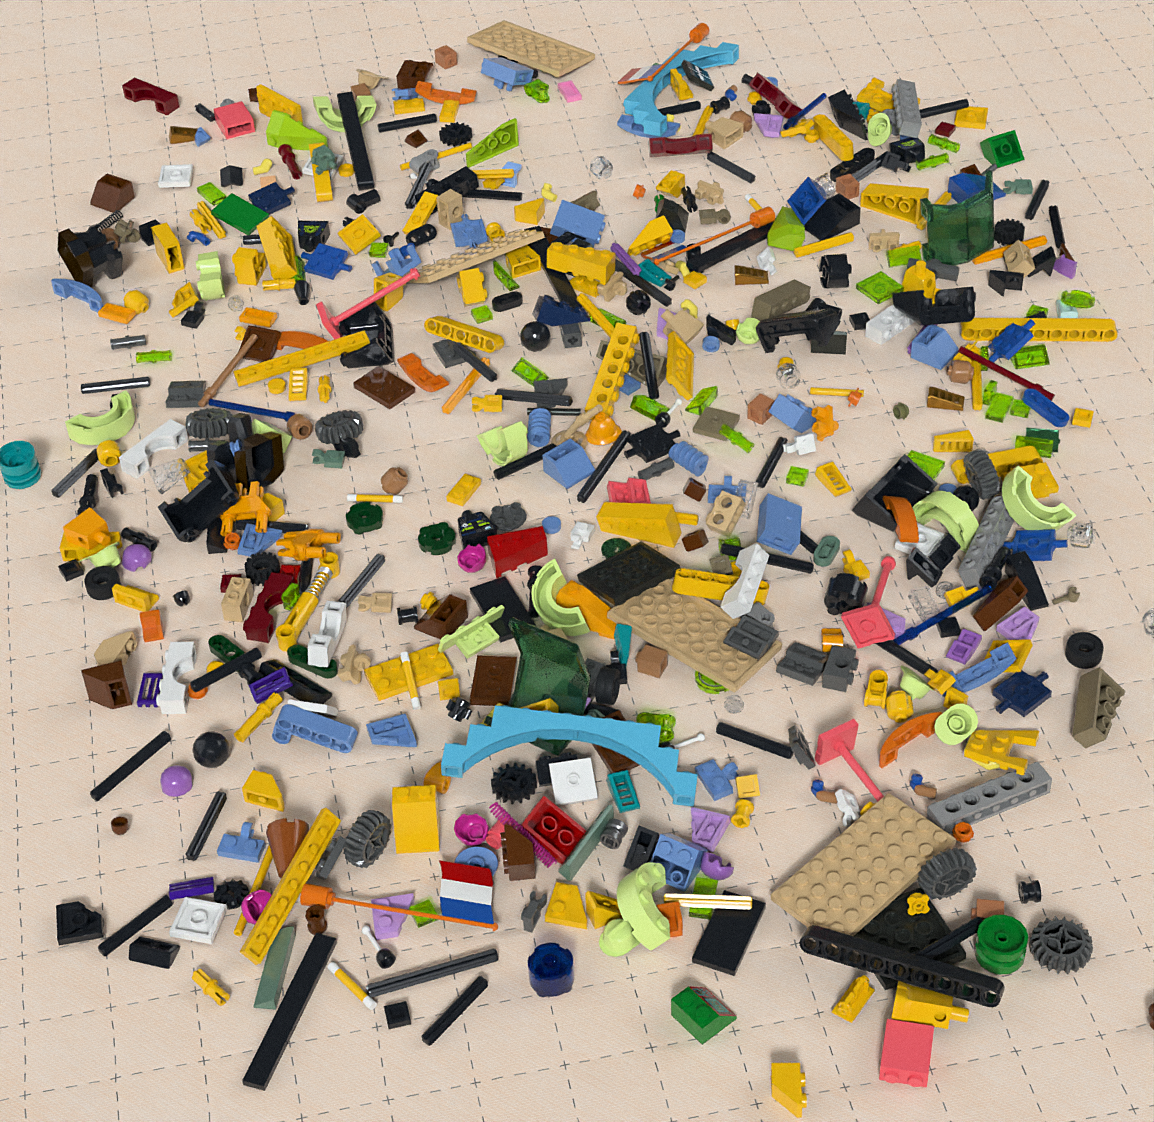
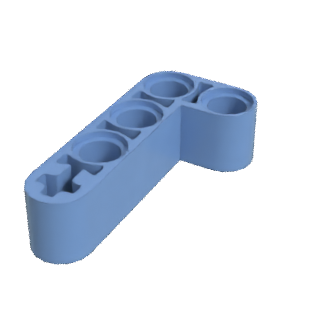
M287 704L282 707L272 738L279 744H287L291 736L294 735L341 753H349L353 748L358 732L349 725Z

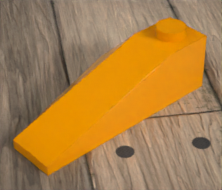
M573 580L569 581L559 590L556 596L557 605L570 609L579 607L590 631L597 632L599 636L614 639L617 623L607 618V612L611 610L608 605L589 589Z

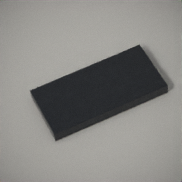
M505 576L470 588V594L483 615L492 607L504 606L505 609L502 616L490 623V626L499 635L498 640L500 643L536 630L534 621Z
M726 890L722 893V895L742 896ZM752 899L751 909L715 908L692 957V963L735 976L766 909V903Z

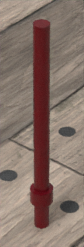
M963 346L958 350L959 353L1028 389L1039 391L1051 401L1055 397V394L1043 389L1042 385L1034 384Z

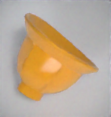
M600 412L590 422L585 436L587 441L593 445H606L616 441L622 430L609 415Z

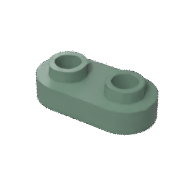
M834 536L824 537L814 551V563L821 567L829 566L840 550V540Z

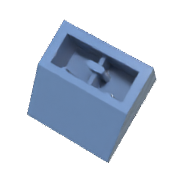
M928 325L912 341L911 358L942 370L958 353L959 348L945 329L936 325Z
M779 394L768 411L790 428L800 433L810 429L816 422V418L812 417V408H808L804 402L797 398L795 399L789 394L787 396Z
M571 438L542 455L543 471L566 489L592 475L595 470L583 447Z
M663 833L660 834L650 862L660 863L665 867L666 884L686 892L701 870V858L703 852H707L708 849L674 834Z

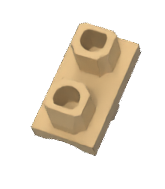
M700 180L698 181V188L695 190V198L699 200L705 198L712 205L715 203L723 204L724 189L720 188L718 182L710 184Z
M881 229V233H869V250L872 249L873 252H880L882 249L891 250L899 247V232L886 233L885 229Z
M623 272L612 275L606 285L599 284L597 286L598 294L604 296V301L610 302L616 295L623 296L627 293V284L622 280Z
M351 645L348 648V653L341 655L340 661L344 668L338 669L337 675L343 682L351 680L354 685L359 684L361 673L364 669L370 667L371 660L365 653L359 654L356 651V646Z

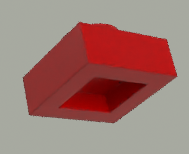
M281 565L279 573L292 575L294 583L298 584L301 567L300 565Z

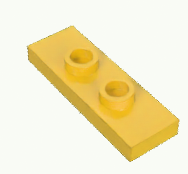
M426 191L423 193L402 230L404 234H408L410 231L426 224L437 204L438 195Z

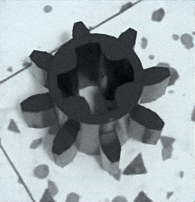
M764 100L757 101L756 105H752L753 116L754 113L771 114L770 104H767Z
M457 697L454 701L450 699L446 706L447 710H449L448 716L459 722L464 718L468 720L472 713L471 709H469L470 703L460 697Z

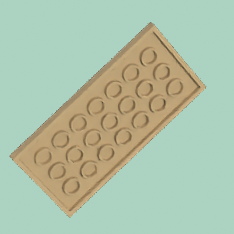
M505 20L467 37V42L475 47H481L486 51L494 52L496 55L505 56L509 60L526 64L531 68L552 74L554 77H561L595 59V54Z
M536 229L531 231H511L507 233V236L493 238L492 242L488 243L487 241L480 243L479 247L467 248L464 250V253L458 252L450 255L451 258L439 259L436 261V264H426L422 266V269L418 270L421 275L418 280L412 279L407 283H431L545 238L543 231L537 232Z
M670 579L664 580L656 587L647 589L639 596L628 599L622 605L614 606L607 612V618L611 621L631 626L632 633L659 649L668 651L669 655L734 693L782 649V643L776 640L769 650L757 660L724 644L723 641L732 627H736L741 619H732L723 609L702 597L674 592L672 590L673 581Z
M888 793L771 894V900L806 927L816 925L854 936L919 877L918 872L921 871V866L927 864V860H931L933 855H938L940 851L945 852L948 848L951 849L956 845V838Z

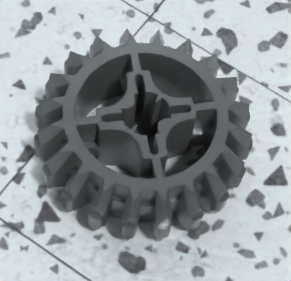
M220 408L194 411V413L186 416L185 425L187 433L199 439H213L226 436V434H229L228 421L233 414Z
M352 410L332 412V414L321 417L315 424V432L321 443H332L334 445L339 443L342 438H357L364 430V425L360 414Z
M979 449L965 455L963 461L969 484L978 492L979 498L985 500L999 494V477L992 460L989 459L985 451Z
M368 810L363 812L361 817L358 816L357 821L352 823L353 826L345 838L346 843L344 844L343 854H345V859L356 867L367 868L369 865H373L374 861L378 860L380 854H383V850L389 841L392 825L390 824V819L383 813L375 810Z
M956 847L951 850L948 848L945 852L940 851L938 855H933L931 860L926 861V865L921 866L917 880L921 889L931 900L936 898L941 900L958 892L961 893L962 889L968 888V884L972 883L973 878L976 876L977 868L972 856L965 852L964 849Z
M1055 916L1052 921L1046 918L1044 923L1039 922L1037 928H1034L1032 931V937L1030 938V950L1034 954V960L1040 961L1041 967L1048 966V971L1055 969L1058 974L1061 971H1065L1068 975L1070 970L1077 972L1079 968H1084L1086 963L1090 961L1093 951L1092 937L1089 936L1088 930L1083 929L1082 923L1076 925L1074 919L1066 921L1065 916L1062 920H1058Z

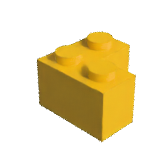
M238 247L236 253L232 256L238 284L257 286L267 267L265 253H260L257 249Z
M479 268L459 271L456 279L459 293H462L464 307L483 304L487 298L486 288L483 289L482 282H484L483 272H480Z

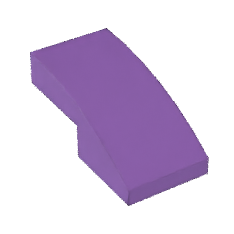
M963 629L958 639L954 640L946 658L965 665L979 646L982 635Z

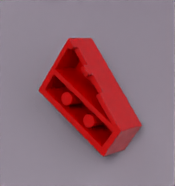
M543 526L487 537L488 554L496 579L508 570H516L517 566L523 563L529 564L548 555L547 537Z

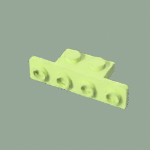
M504 606L492 607L484 616H477L467 626L462 625L452 635L447 634L442 637L438 651L442 653L456 644L468 659L498 641L499 635L490 626V623L502 616L505 609Z

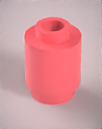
M500 820L487 832L486 842L494 849L502 847L500 833L505 832L504 825H502L503 822L500 823Z

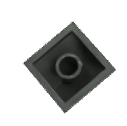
M835 331L827 346L819 347L818 342L811 339V353L846 355L847 332Z

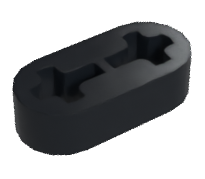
M514 291L494 297L492 299L493 310L502 312L521 306L523 303L522 294Z

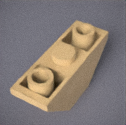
M128 631L103 640L94 653L97 666L122 661L124 666L131 653L137 647L134 632Z

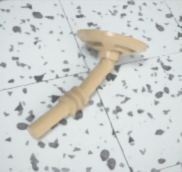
M597 405L588 412H583L577 416L568 430L560 431L553 436L551 444L558 446L570 438L577 443L578 438L583 439L580 446L585 449L587 437L582 432L577 431L579 426L589 422L590 418L603 410L602 406ZM562 435L560 440L556 442L557 437Z

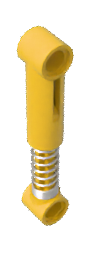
M326 552L324 559L319 558L320 566L307 590L300 595L284 624L276 629L275 632L280 650L287 652L289 647L298 645L297 639L317 607L320 594H322L329 580L340 574L339 560L336 553Z

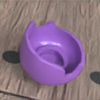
M129 545L123 551L122 565L125 569L135 572L138 567L145 569L151 562L152 553L145 545Z
M174 765L165 769L160 779L162 792L168 796L175 797L189 792L192 789V775L185 766Z
M703 852L700 868L705 876L719 881L727 879L733 874L734 867H731V863L723 866L720 856Z

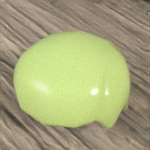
M748 317L743 323H739L736 330L737 338L747 345L757 343L760 339L756 333V326L760 321L756 318Z

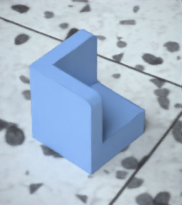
M508 161L502 169H513L515 175L512 178L504 179L505 182L501 185L515 188L517 185L516 174L520 171L522 165Z

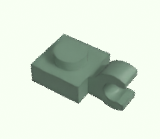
M1015 179L1014 182L1004 181L1005 187H1009L1003 188L1006 194H1011L1013 191L1016 194L1022 195L1032 194L1033 186L1031 179Z
M314 449L312 456L317 457L313 458V463L324 464L326 468L342 469L345 451L327 450L326 453H323L319 449Z

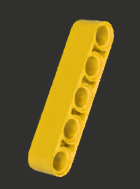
M819 114L814 116L813 128L818 131L819 138L839 159L843 161L852 160L854 158L853 142L826 115Z
M324 142L309 144L311 158L313 149L325 145ZM312 164L317 202L332 201L329 170L323 171L321 175L315 173L318 165Z
M443 316L429 318L424 323L425 330L428 333L460 342L488 353L500 350L504 346V340L500 335Z
M1025 446L987 454L989 459L992 460L998 477H1001V473L1009 472L1010 468L1017 467L1018 465L1026 466L1043 463V459L1034 446ZM964 459L956 460L951 465L954 476L961 484L969 483L965 472Z
M681 568V571L677 569L675 572L672 590L683 595L723 600L725 592L732 588L740 577ZM761 580L753 604L756 602L762 605L765 604L770 587L767 582Z

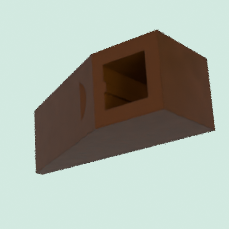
M1018 576L1000 581L975 612L973 618L982 630L986 631L1022 600L1028 592L1027 588Z

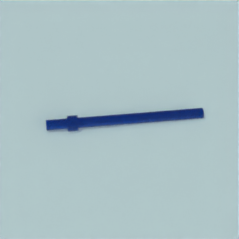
M822 93L798 114L790 117L787 123L783 125V128L788 130L790 127H794L802 117L826 99L827 95Z
M215 399L209 400V406L284 419L285 422H288V419L295 415L294 412L290 411L285 413Z
M987 585L916 627L906 629L902 635L893 639V642L900 645L907 640L911 641L917 638L921 632L992 592V587Z

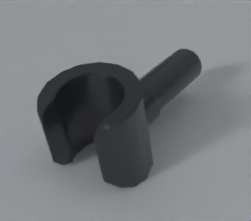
M395 232L392 236H384V245L389 243V246H394L393 241L399 235V232Z
M676 275L671 280L666 278L665 283L667 285L664 288L669 291L674 290L676 286L675 281L680 278L679 275Z

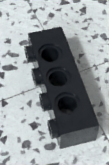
M465 166L415 195L416 205L425 191L440 196L449 189H452L464 196L470 190L479 187L477 175ZM437 204L431 215L438 211Z

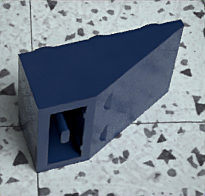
M539 295L532 313L536 321L550 326L591 320L584 308L579 306L573 308L568 302L562 300L559 303L549 295H544V297Z

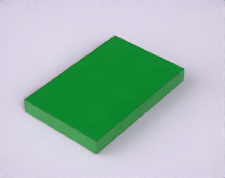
M233 193L211 210V215L246 235H250L257 229V225L269 218L268 213Z

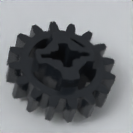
M464 123L445 124V127H441V130H439L440 141L443 144L447 143V146L453 144V147L460 146L462 143L466 144L473 137L472 128L469 125H464Z
M514 763L513 767L506 764L505 769L499 767V773H493V779H491L492 793L496 794V799L502 798L503 803H506L508 800L511 801V804H514L516 800L522 803L523 798L529 800L530 794H535V788H537L536 774L532 773L531 768L525 769V764L517 767V763Z

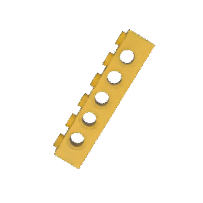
M616 323L588 398L585 412H588L597 405H601L603 408L601 412L610 417L613 415V405L618 401L619 389L624 384V375L629 371L630 358L634 357V347L640 340L637 326Z

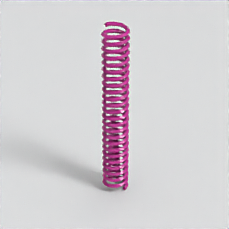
M498 802L493 803L489 807L491 809L495 805L490 813L497 808L493 815L496 814L495 818L498 817L500 823L503 822L502 825L513 822L510 826L515 824L513 827L522 835L525 834V837L528 836L527 839L530 838V841L534 844V856L540 858L539 861L543 860L544 866L547 865V868H549L554 862L557 864V860L549 852L547 853V850L542 848V845L535 841V838L530 836V833L525 831L523 826L518 824V821L510 817L511 814H508L501 805H498Z

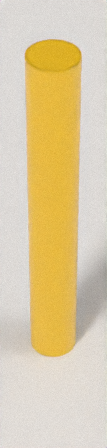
M810 388V394L849 396L851 391H856L852 389ZM858 390V392L862 393L861 397H864V390Z

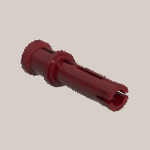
M288 144L281 145L278 148V153L282 156V161L287 164L292 177L295 180L300 179L302 173L295 161V154L292 152L291 146Z

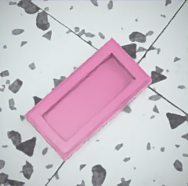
M572 80L557 83L558 89L567 103L582 100V95Z

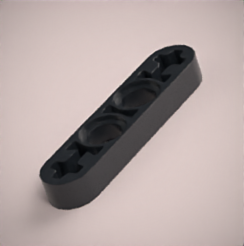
M864 148L855 153L852 160L843 161L830 170V180L836 182L837 177L847 174L852 175L874 160L875 150Z

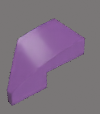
M1063 254L1056 258L1053 269L1073 279L1076 274L1077 262L1065 258Z

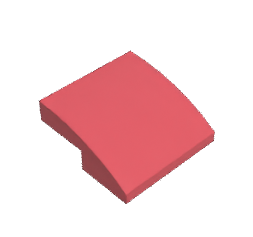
M628 478L626 483L608 481L607 491L610 502L651 504L646 480Z

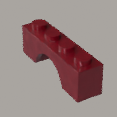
M758 72L748 84L772 103L782 116L791 121L796 119L803 110L768 78Z
M135 77L122 85L126 99L133 102L142 100L154 101L157 112L169 115L179 108L178 96L175 93Z
M699 134L680 139L666 137L649 138L648 141L649 157L710 153L713 150L712 134Z
M271 572L269 578L265 580L264 588L258 594L257 602L251 607L250 615L243 624V631L246 633L247 640L264 643L270 642L276 629L274 618L269 614V611L279 604L290 602L296 590L292 575Z

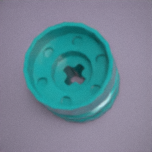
M13 441L0 448V470L7 486L13 489H25L38 482L42 472L34 447L29 442Z

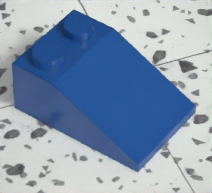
M961 173L949 177L948 193H951V197L965 210L1006 196V193L987 176Z
M807 177L787 202L801 223L805 225L826 201L827 193L820 184Z

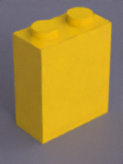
M167 222L151 227L156 253L168 273L183 270L184 264L180 244Z

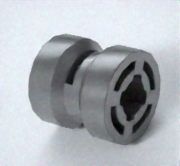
M610 819L606 825V830L600 836L601 843L607 848L618 849L622 843V838L628 832L627 825L621 820Z

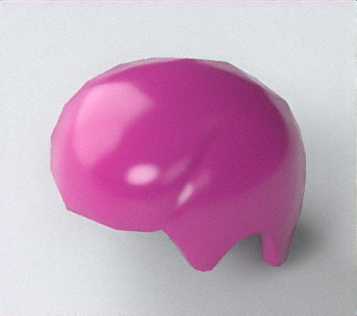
M477 544V546L467 545L457 556L458 566L468 573L480 571L486 564L485 549L480 544Z
M477 813L473 815L462 814L455 821L454 831L457 838L463 844L476 846L486 840L489 826L487 821Z
M266 890L254 891L243 899L241 910L248 923L256 924L272 896L270 892Z

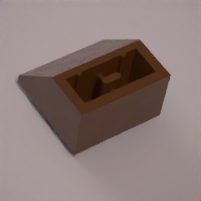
M404 60L396 76L398 88H416L418 81L425 82L433 67V63Z
M107 173L97 181L90 205L112 213L116 210L119 211L135 198L132 181Z
M449 594L435 601L416 623L414 629L440 640L447 634L452 635L468 618L466 600Z
M122 661L81 670L90 701L110 709L132 705Z
M505 824V832L500 833L504 874H509L510 881L536 879L533 843L512 826Z

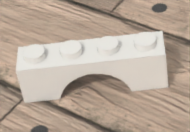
M169 419L119 457L122 471L136 479L150 470L148 459L152 454L164 449L176 450L188 441L186 427Z
M757 543L740 550L735 565L742 571L741 576L734 586L725 592L720 606L732 619L751 611L769 558V554Z
M326 602L322 611L319 634H312L308 643V665L317 667L329 666L346 624V603Z
M170 642L169 650L165 652L166 665L162 667L163 679H160V694H157L156 698L157 706H160L162 714H186L189 697L186 685L178 683L177 680L181 675L195 668L197 654L194 642Z

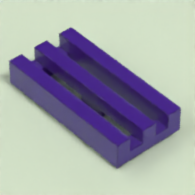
M285 667L249 685L254 701L257 704L268 699L273 692L278 694L293 686Z
M143 673L137 699L138 707H142V705L158 707L156 698L157 694H160L159 682L160 679H163L162 673ZM148 678H151L147 699H144ZM156 678H158L154 698L152 699Z
M213 877L169 884L170 900L214 892Z

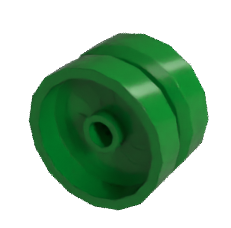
M993 915L984 919L977 931L974 951L980 966L991 973L999 975L1011 974L1017 971L1023 965L1028 943L1027 929L1020 921L1007 915Z

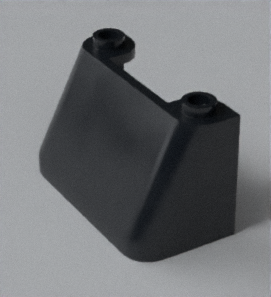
M973 286L939 290L935 295V304H932V298H926L923 295L924 290L892 293L894 307L919 325L969 322L975 316Z
M376 302L340 322L339 330L343 335L348 336L365 330L370 340V344L358 350L341 353L340 362L344 367L382 366L394 362L392 324Z
M829 308L788 313L761 320L756 326V333L765 353L774 352L775 345L780 341V336L804 333L808 341L814 339L818 342V346L821 347L827 346L841 321L837 312Z
M904 454L851 511L863 519L894 532L897 523L892 510L886 509L883 496L906 498L913 507L923 498L935 492L933 489L938 483Z
M213 459L205 464L208 472L205 471L203 474L206 478L182 500L175 498V502L172 504H167L164 501L158 506L173 533L182 542H193L200 533L238 502L239 493L231 471L227 466Z

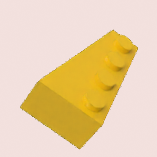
M870 183L861 192L860 206L916 224L927 212L929 188Z
M270 216L256 227L269 264L271 276L274 280H277V278L291 279L298 274L293 238L273 216Z
M554 242L547 249V268L563 273L570 271L573 276L579 277L583 275L590 281L600 280V284L603 285L607 284L615 272L616 253L609 250L601 251L595 250L592 247L583 248L577 245H564L561 242Z
M604 502L596 516L600 529L603 532L675 548L682 534L673 504Z

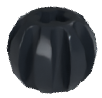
M642 290L632 291L626 298V307L634 315L645 314L650 308L651 299Z
M966 485L959 486L953 491V495L965 501L971 511L977 508L980 499L978 492L974 488Z

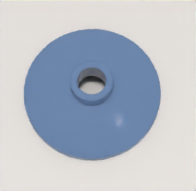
M484 847L467 848L458 854L454 862L489 868L492 876L498 868L496 855Z

